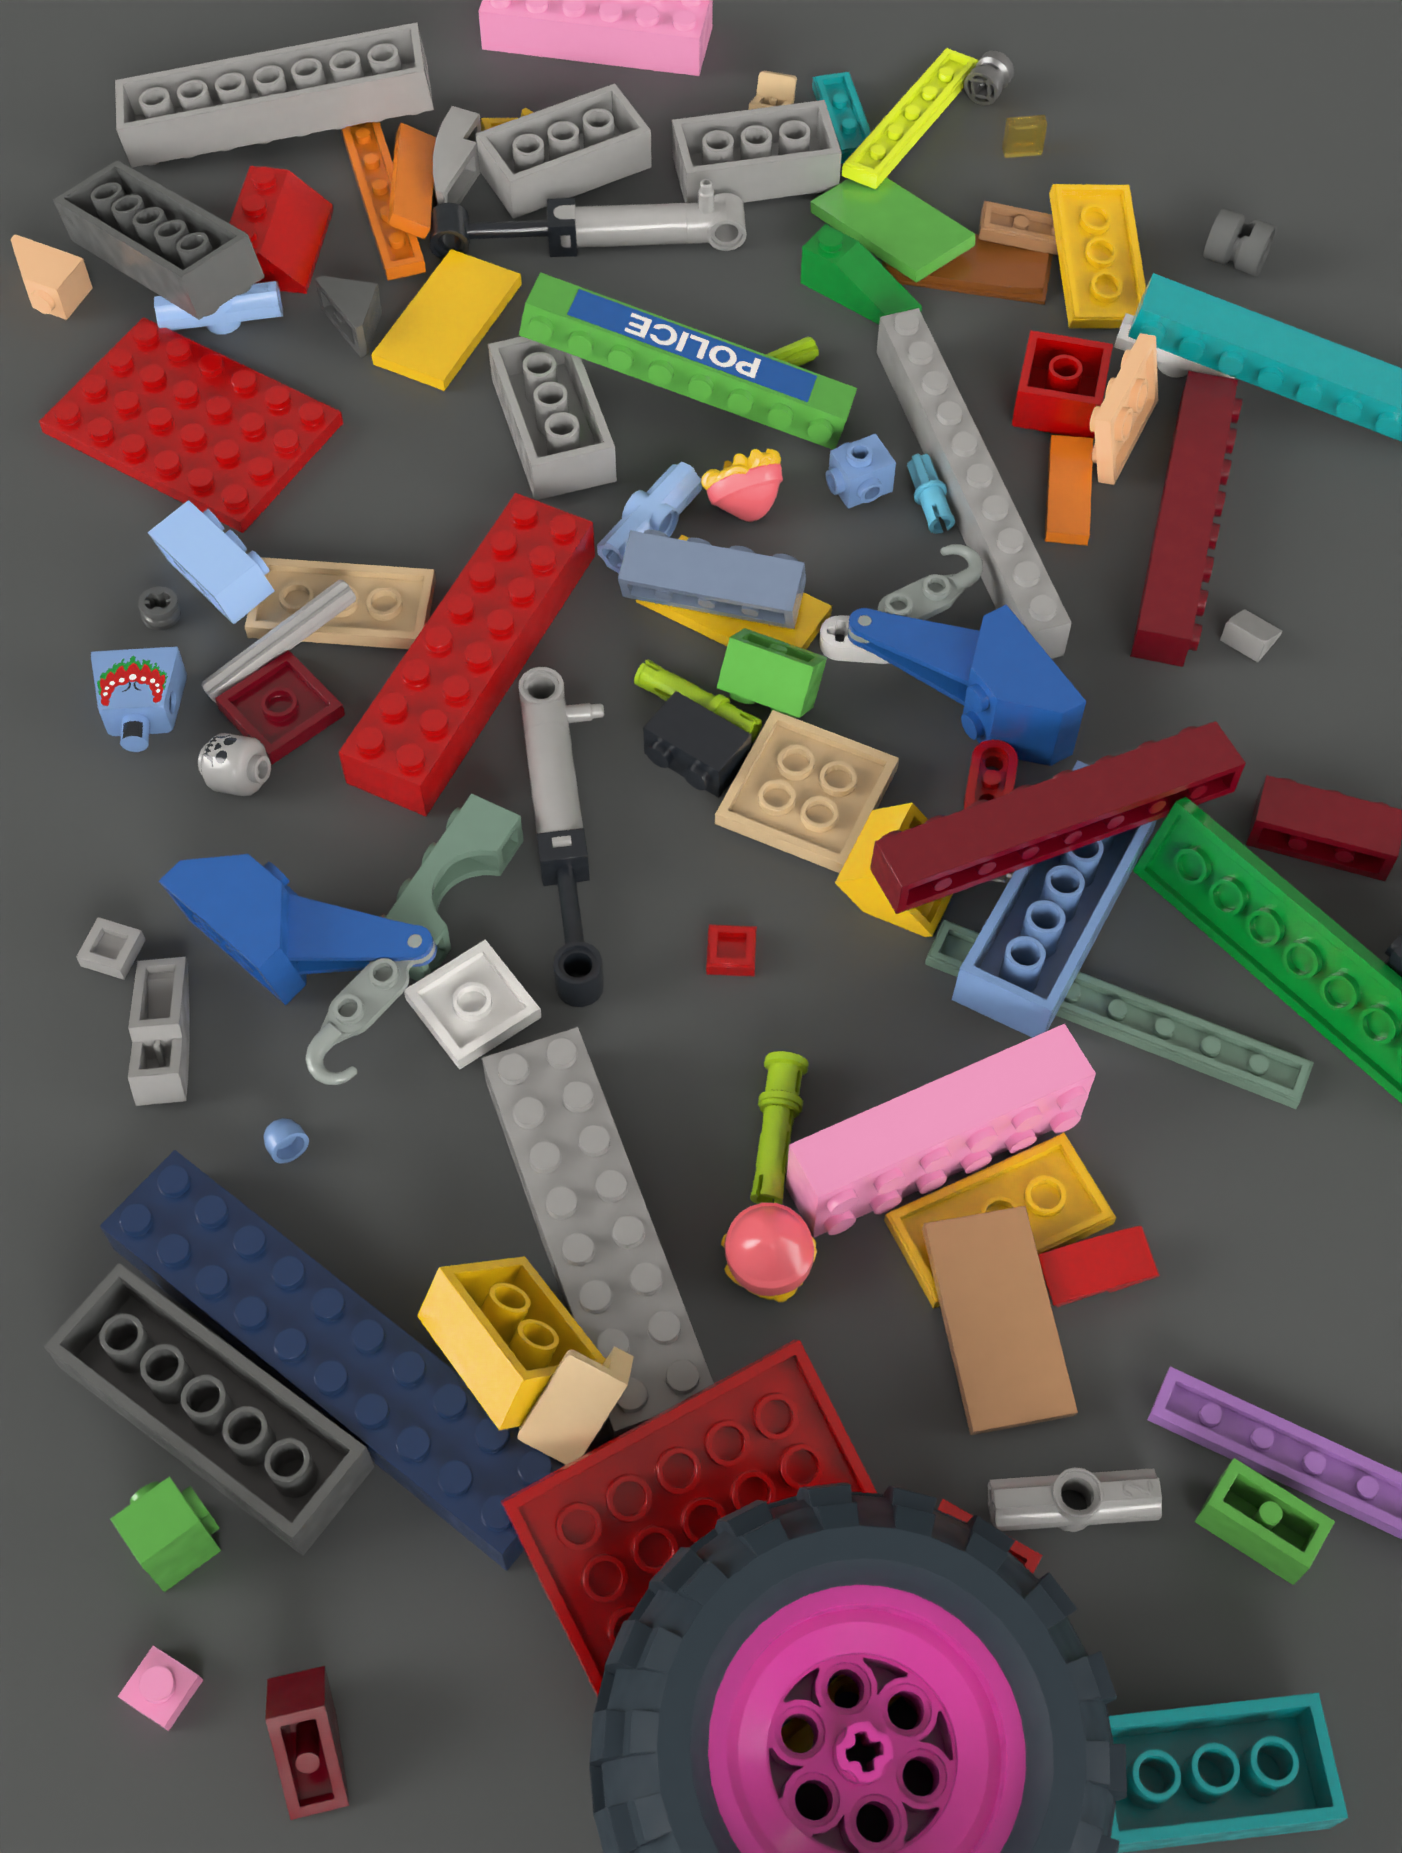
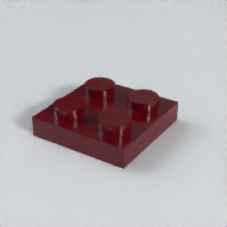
M289 650L215 698L218 709L244 736L256 738L264 745L271 765L345 716L343 704Z

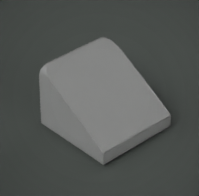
M1244 609L1226 622L1220 641L1258 663L1281 636L1282 630Z

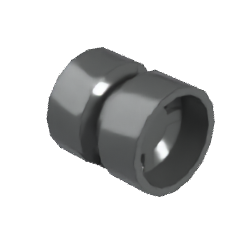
M1223 207L1216 217L1208 236L1203 258L1222 265L1232 261L1236 270L1257 277L1270 251L1277 226L1256 218L1248 223L1244 214Z

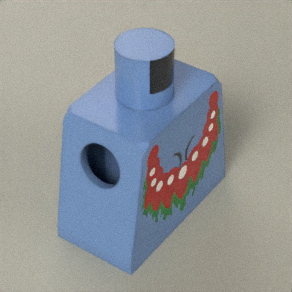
M178 646L91 652L99 713L107 733L111 736H121L120 745L122 748L131 752L144 751L149 746V734L169 733L174 729L187 679V672Z

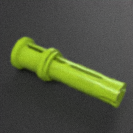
M775 1051L765 1056L764 1067L768 1070L765 1092L759 1095L758 1105L763 1113V1124L758 1146L755 1177L750 1199L756 1204L773 1203V1199L774 1203L783 1204L784 1182L787 1172L794 1118L802 1112L803 1100L799 1097L802 1076L808 1072L809 1066L808 1060L796 1053Z

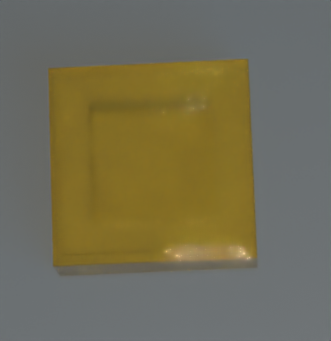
M1045 115L1007 118L1002 147L1005 158L1042 155L1047 129Z

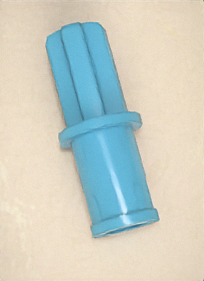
M915 454L912 456V460L907 463V468L915 487L914 500L922 506L929 531L935 534L943 533L939 517L944 520L947 530L951 529L955 524V517L950 510L945 496L947 493L946 484L939 480L932 459L928 454Z

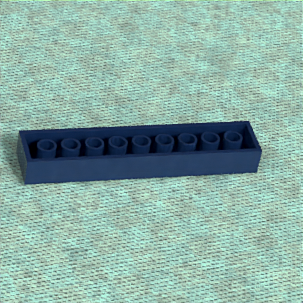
M176 1150L100 1225L116 1252L243 1356L363 1444L375 1464L508 1571L524 1551V1548L500 1501L565 1466L564 1463L520 1441L517 1435L521 1426L499 1430L456 1371Z

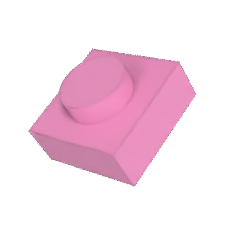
M152 1646L118 1697L169 1731L203 1679L160 1649Z

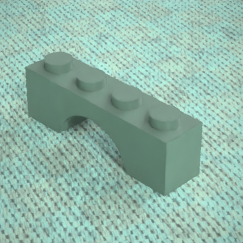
M471 794L462 808L457 807L451 813L446 831L440 840L428 846L422 858V866L415 876L403 882L397 894V902L387 915L384 914L380 917L423 926L429 930L437 945L435 958L425 966L411 967L409 978L419 981L439 968L451 950L447 924L437 913L442 898L453 886L465 879L482 875L501 876L524 841L520 815Z

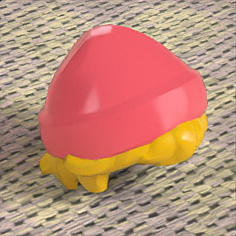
M753 449L749 457L738 453L734 455L733 463L726 460L721 471L717 469L708 470L702 476L701 484L706 489L711 505L717 506L746 522H754L761 519L772 507L777 497L780 483L783 481L780 454L774 449H767L766 452Z
M760 1203L743 1210L733 1220L727 1234L723 1236L721 1245L725 1248L727 1265L724 1268L726 1275L734 1283L744 1287L748 1292L760 1298L775 1300L780 1303L792 1297L798 1287L803 1284L810 1273L817 1254L816 1241L811 1236L810 1230L802 1217L791 1208L778 1203Z

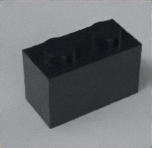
M677 691L671 695L643 727L644 754L654 764L661 768L668 767L683 776L694 788L706 790L718 798L735 779L751 750L750 733Z

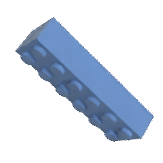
M1077 760L1072 770L1074 771L1089 765ZM1157 820L1015 871L959 969L952 1000L1032 1038L1048 1031L1153 833Z

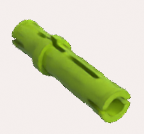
M649 659L640 665L635 674L634 683L636 686L648 692L650 691L665 701L677 691L750 733L752 742L759 735L762 720L730 704V699L722 694L715 696Z

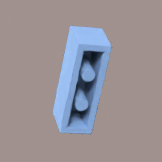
M188 500L151 529L148 534L167 561L229 621L235 624L275 592L265 577L270 570L255 551L252 550L248 554L245 553L247 548L231 529L224 533L223 525L209 509L201 512Z

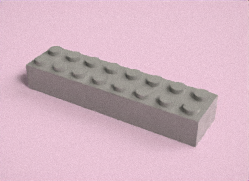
M417 22L115 80L116 130L131 168L143 165L152 166L159 162L180 158H193L197 155L216 151H230L237 147L253 144H267L274 140L295 136L303 137L310 133L331 129L340 130L347 126L368 122H381L389 118L418 115L425 111L434 110L428 65Z
M576 1027L483 1057L482 1062L488 1090L565 1308L605 1359H607L614 1346L634 1356L628 1386L606 1419L611 1438L614 1439L711 1386L714 1382L579 1028Z

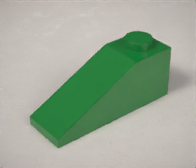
M825 224L802 246L800 283L878 325L881 316L917 308L921 312L922 305L858 240Z

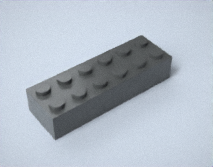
M118 160L53 199L68 234L74 243L198 320L214 314L221 305L236 295L246 293L253 284L265 277L247 233Z
M120 1263L115 1266L44 1345V1348L63 1371L302 1556L305 1555L375 1467L367 1448Z

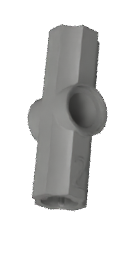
M1074 1467L1063 1471L1060 1475L989 1480L988 1507L990 1522L1000 1531L1058 1527L1064 1531L1076 1532L1083 1530L1088 1525L1160 1520L1162 1517V1492L1160 1481L1154 1468L1091 1473L1086 1469ZM1066 1490L1079 1492L1086 1500L1087 1509H1071L1063 1502L1061 1492Z

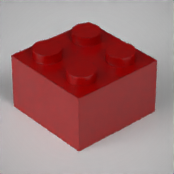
M1030 330L1011 426L1072 437L1093 438L1094 440L1095 432L1090 431V420L1094 408L1101 406L1103 402L1113 344Z

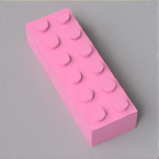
M482 0L478 11L482 49L700 76L712 31L713 0Z
M1064 1023L789 1144L786 1188L813 1238L826 1232L829 1235L842 1233L849 1229L856 1222L857 1218L872 1211L876 1215L886 1213L899 1205L903 1197L919 1191L921 1194L930 1193L941 1187L947 1181V1178L963 1170L966 1174L977 1172L991 1162L992 1157L1008 1150L1011 1154L1021 1152L1030 1147L1037 1137L1053 1130L1055 1134H1059L1071 1129L1081 1119L1096 1073Z

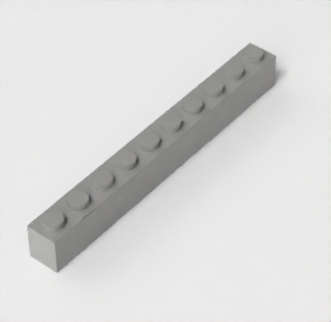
M919 308L881 316L876 353L923 454H928L931 457L939 480L946 484L947 493L945 496L966 546L975 550L982 559L983 572L981 578L995 608L998 609L1007 604L1051 659L1064 656L1072 622Z

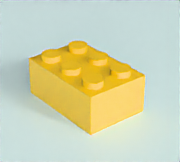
M525 1256L439 1267L417 1315L499 1430L519 1427L523 1424L568 1350H575L601 1365L606 1360Z

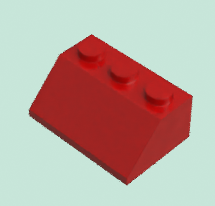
M250 166L229 224L249 235L265 276L256 283L277 281L280 291L307 294L334 210L333 204L287 169Z

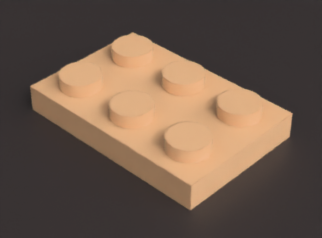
M1140 333L1132 349H1127L1124 352L1121 369L1117 377H1112L1109 380L1101 406H1096L1092 412L1090 431L1095 432L1092 461L1094 464H1097L1098 482L1115 485L1158 402L1156 336Z

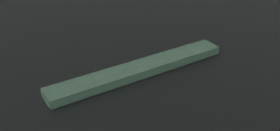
M943 920L926 957L925 965L958 977L959 969L980 933ZM1078 972L1056 1016L1294 1109H1297L1314 1064L1313 1061L1082 972Z

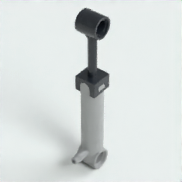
M704 179L700 182L698 202L575 207V198L547 199V220L469 223L468 212L462 206L447 202L437 205L431 212L430 249L436 257L444 259L450 249L467 254L470 239L548 237L550 257L577 256V248L699 243H710L712 247L718 250L730 251L740 247L745 242L747 236L743 201L732 193H721L714 196L713 183L709 179Z
M536 667L522 675L519 680L518 689L543 886L558 885L565 945L558 950L554 957L556 990L559 997L566 1004L573 1007H585L592 1005L601 997L604 991V973L600 952L593 945L584 941L577 882L590 881L569 723L602 718L604 716V706L601 703L566 705L564 682L561 675L556 670L548 667ZM577 971L589 973L581 978L569 976Z

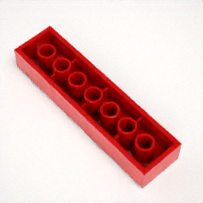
M514 494L339 750L340 761L347 784L425 817L428 815L594 559L595 545L592 521L521 494Z

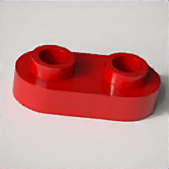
M992 739L983 741L975 747L970 763L964 809H967L976 801L983 799L989 801L1009 794L1014 790L1018 755L1010 744ZM993 766L998 768L999 771L989 770L987 767Z

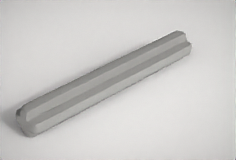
M343 580L335 582L206 678L201 684L204 691L216 703V697L286 651H290L353 604L356 596L352 589Z

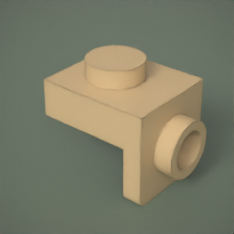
M761 71L758 76L757 93L749 103L748 110L794 104L796 76Z

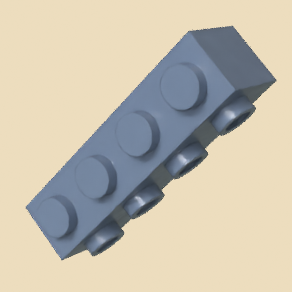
M630 530L618 575V582L622 596L626 598L795 629L806 584L805 563L799 562L796 558L787 554H775L772 557L756 554L751 549L743 546L724 548L713 546L708 541L700 538L680 540L669 538L665 533L657 530H646L644 533Z

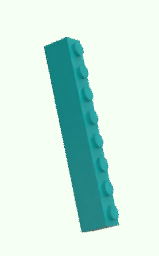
M1155 273L1152 274L1139 302L1128 337L1136 340L1140 333L1156 336V348L1402 442V368Z

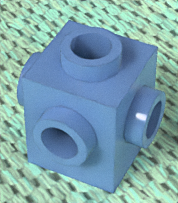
M875 433L851 443H844L838 448L830 450L829 470L825 474L826 482L830 491L834 495L838 494L849 509L862 503L872 502L880 496L893 492L896 462Z

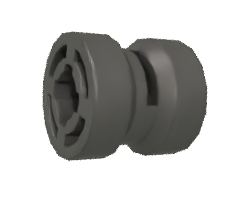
M999 51L984 53L976 67L971 70L964 80V89L968 97L976 104L982 106L993 104L1001 94L1002 89L1008 85L1014 76L1012 62L1005 54Z

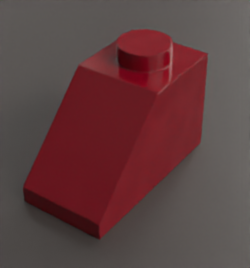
M325 1665L267 1679L265 1720L290 1820L349 1806L337 1714Z

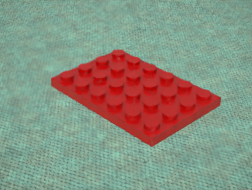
M143 317L39 420L43 433L182 503L189 500L201 512L209 509L221 523L244 533L343 424L341 411L168 328H159L157 323Z
M794 1339L500 1502L598 1698L605 1664L624 1621L629 1619L648 1590L650 1580L680 1548H689L712 1531L716 1526L717 1520L756 1500L766 1501L767 1504L796 1496L800 1487L845 1482L851 1484V1492L877 1493L801 1341Z

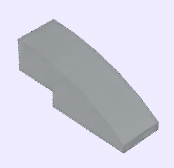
M451 106L441 124L433 152V180L437 205L447 202L460 205L480 174L476 133L481 132L480 114Z
M176 957L137 961L128 1026L132 1040L128 1081L135 1105L186 1101L190 1042L187 958Z

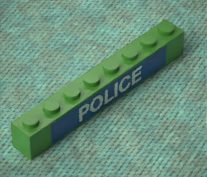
M541 272L525 302L519 336L833 450L837 447L857 391L856 387Z

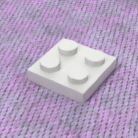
M486 939L409 986L404 991L407 1002L459 1070L541 1018L540 1007Z

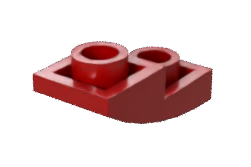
M1141 1225L1086 1239L1038 1255L1053 1305L1056 1307L1105 1291L1111 1293L1160 1276L1143 1226Z

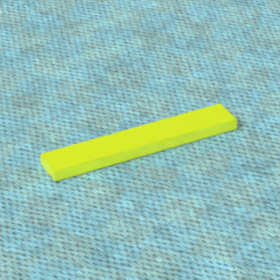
M946 48L843 163L841 176L877 189L962 91L965 78L976 67L979 60Z

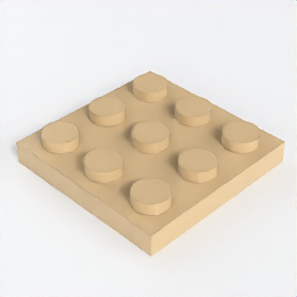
M772 710L715 813V824L840 873L871 811L878 808L898 769L899 758Z

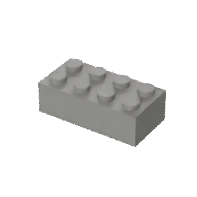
M615 83L476 133L479 170L513 219L546 207L547 199L571 198L652 167L651 130Z
M825 100L672 120L673 160L685 203L698 202L700 182L704 179L712 181L714 196L721 193H732L738 196L743 203L826 192L837 186L840 182L842 152Z
M522 336L488 344L492 381L534 499L540 500L616 482L615 445L582 359Z

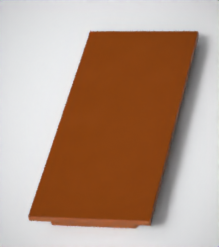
M975 234L974 247L917 283L884 261L882 266L900 284L1045 305L1053 254L978 239V234Z

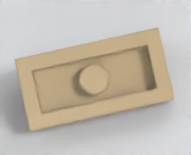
M614 1346L603 1365L575 1350H568L521 1425L517 1435L518 1439L565 1465L583 1456L628 1386L634 1356Z

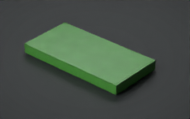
M887 177L877 189L847 179L810 201L812 214L836 230L858 240L869 252L916 283L975 246V233Z

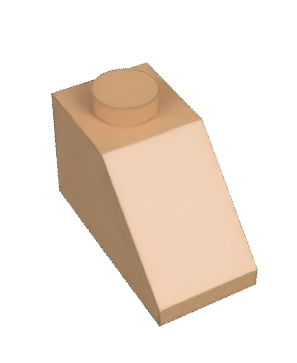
M15 234L10 240L32 307L41 313L51 314L67 320L93 289L84 259Z

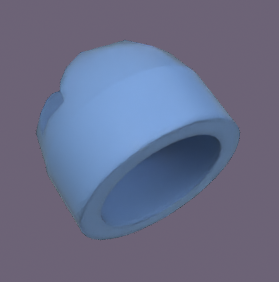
M281 1118L274 1120L266 1127L264 1133L265 1148L277 1163H288L297 1159L305 1152L309 1144V1138L302 1127L292 1119Z

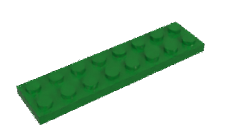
M1184 797L1176 801L1134 867L1133 872L1402 1104V977L1190 799Z

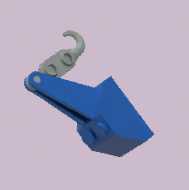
M951 544L943 547L940 551L943 556L953 554L965 558L968 562L967 569L956 574L926 576L883 597L879 602L878 610L860 608L851 613L848 624L849 640L854 645L877 655L963 705L961 722L966 734L971 739H976L979 743L992 739L1004 741L1015 749L1019 760L1051 766L1073 755L1086 700L1007 604L984 615L980 631L926 621V619L949 609L966 588L971 587L979 580L983 572V562L979 554L971 547L962 544Z
M249 854L180 860L159 880L160 884L187 919L284 1005H287L306 986L307 974L362 970L332 1000L320 1031L314 1036L307 1047L306 1063L308 1071L315 1080L326 1085H339L348 1082L357 1074V1068L351 1066L342 1072H330L323 1063L325 1054L335 1044L366 1031L406 990L409 983L410 968L429 964L437 953V945L427 928L300 897L287 885L289 883L288 878L274 864L268 861L262 866Z

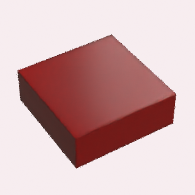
M709 924L706 975L755 977L757 926Z

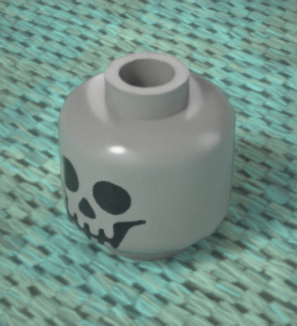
M220 733L203 746L198 758V768L206 785L212 790L221 793L251 796L267 781L271 772V763L264 745L253 737Z

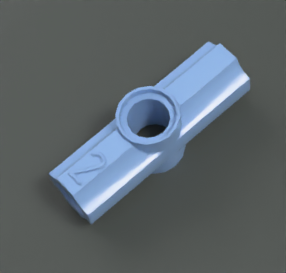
M277 281L253 284L249 291L236 295L221 305L214 314L203 317L200 320L165 298L154 296V308L158 327L168 328L172 331L207 326V329L212 333L228 334L236 330L241 322L283 317V305Z
M682 461L677 465L672 464L647 492L638 490L632 494L624 507L622 519L597 544L598 555L604 560L608 568L619 573L630 530L642 533L646 530H657L665 533L668 537L672 535L676 528L679 514L702 491L701 478L696 474L694 468Z

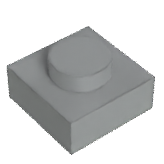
M98 917L76 958L81 967L125 980L146 939L142 930Z

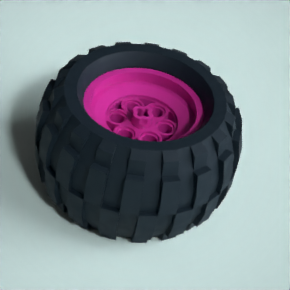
M845 1482L800 1487L796 1496L767 1504L766 1501L756 1500L717 1520L715 1528L692 1546L680 1548L650 1580L648 1590L629 1619L623 1622L605 1664L602 1683L593 1713L589 1762L593 1817L596 1822L603 1853H1118L1120 1841L1111 1838L1116 1801L1127 1798L1126 1744H1114L1107 1704L1116 1700L1117 1695L1101 1651L1089 1656L1068 1618L1069 1615L1078 1610L1050 1572H1047L1040 1579L1030 1572L1009 1552L1015 1540L979 1516L974 1515L968 1522H964L935 1509L936 1497L893 1486H888L884 1494L851 1492V1484ZM844 1675L856 1683L859 1699L855 1707L843 1709L836 1706L830 1700L827 1693V1685L831 1677ZM901 1696L916 1713L918 1719L913 1729L903 1730L891 1722L887 1711L891 1697ZM799 1718L807 1722L812 1728L814 1740L808 1752L795 1753L785 1746L781 1737V1728L786 1720ZM855 1737H860L863 1747L873 1746L876 1752V1758L867 1763V1772L862 1771L859 1762H848L846 1757V1751L855 1745ZM910 1760L921 1761L931 1771L933 1777L932 1788L924 1797L912 1794L904 1785L902 1778L903 1769ZM805 1783L816 1784L825 1792L828 1806L826 1813L820 1820L806 1819L797 1810L795 1795L800 1785ZM872 1804L879 1807L885 1813L888 1820V1829L885 1837L880 1842H870L864 1839L858 1831L856 1817L863 1805Z

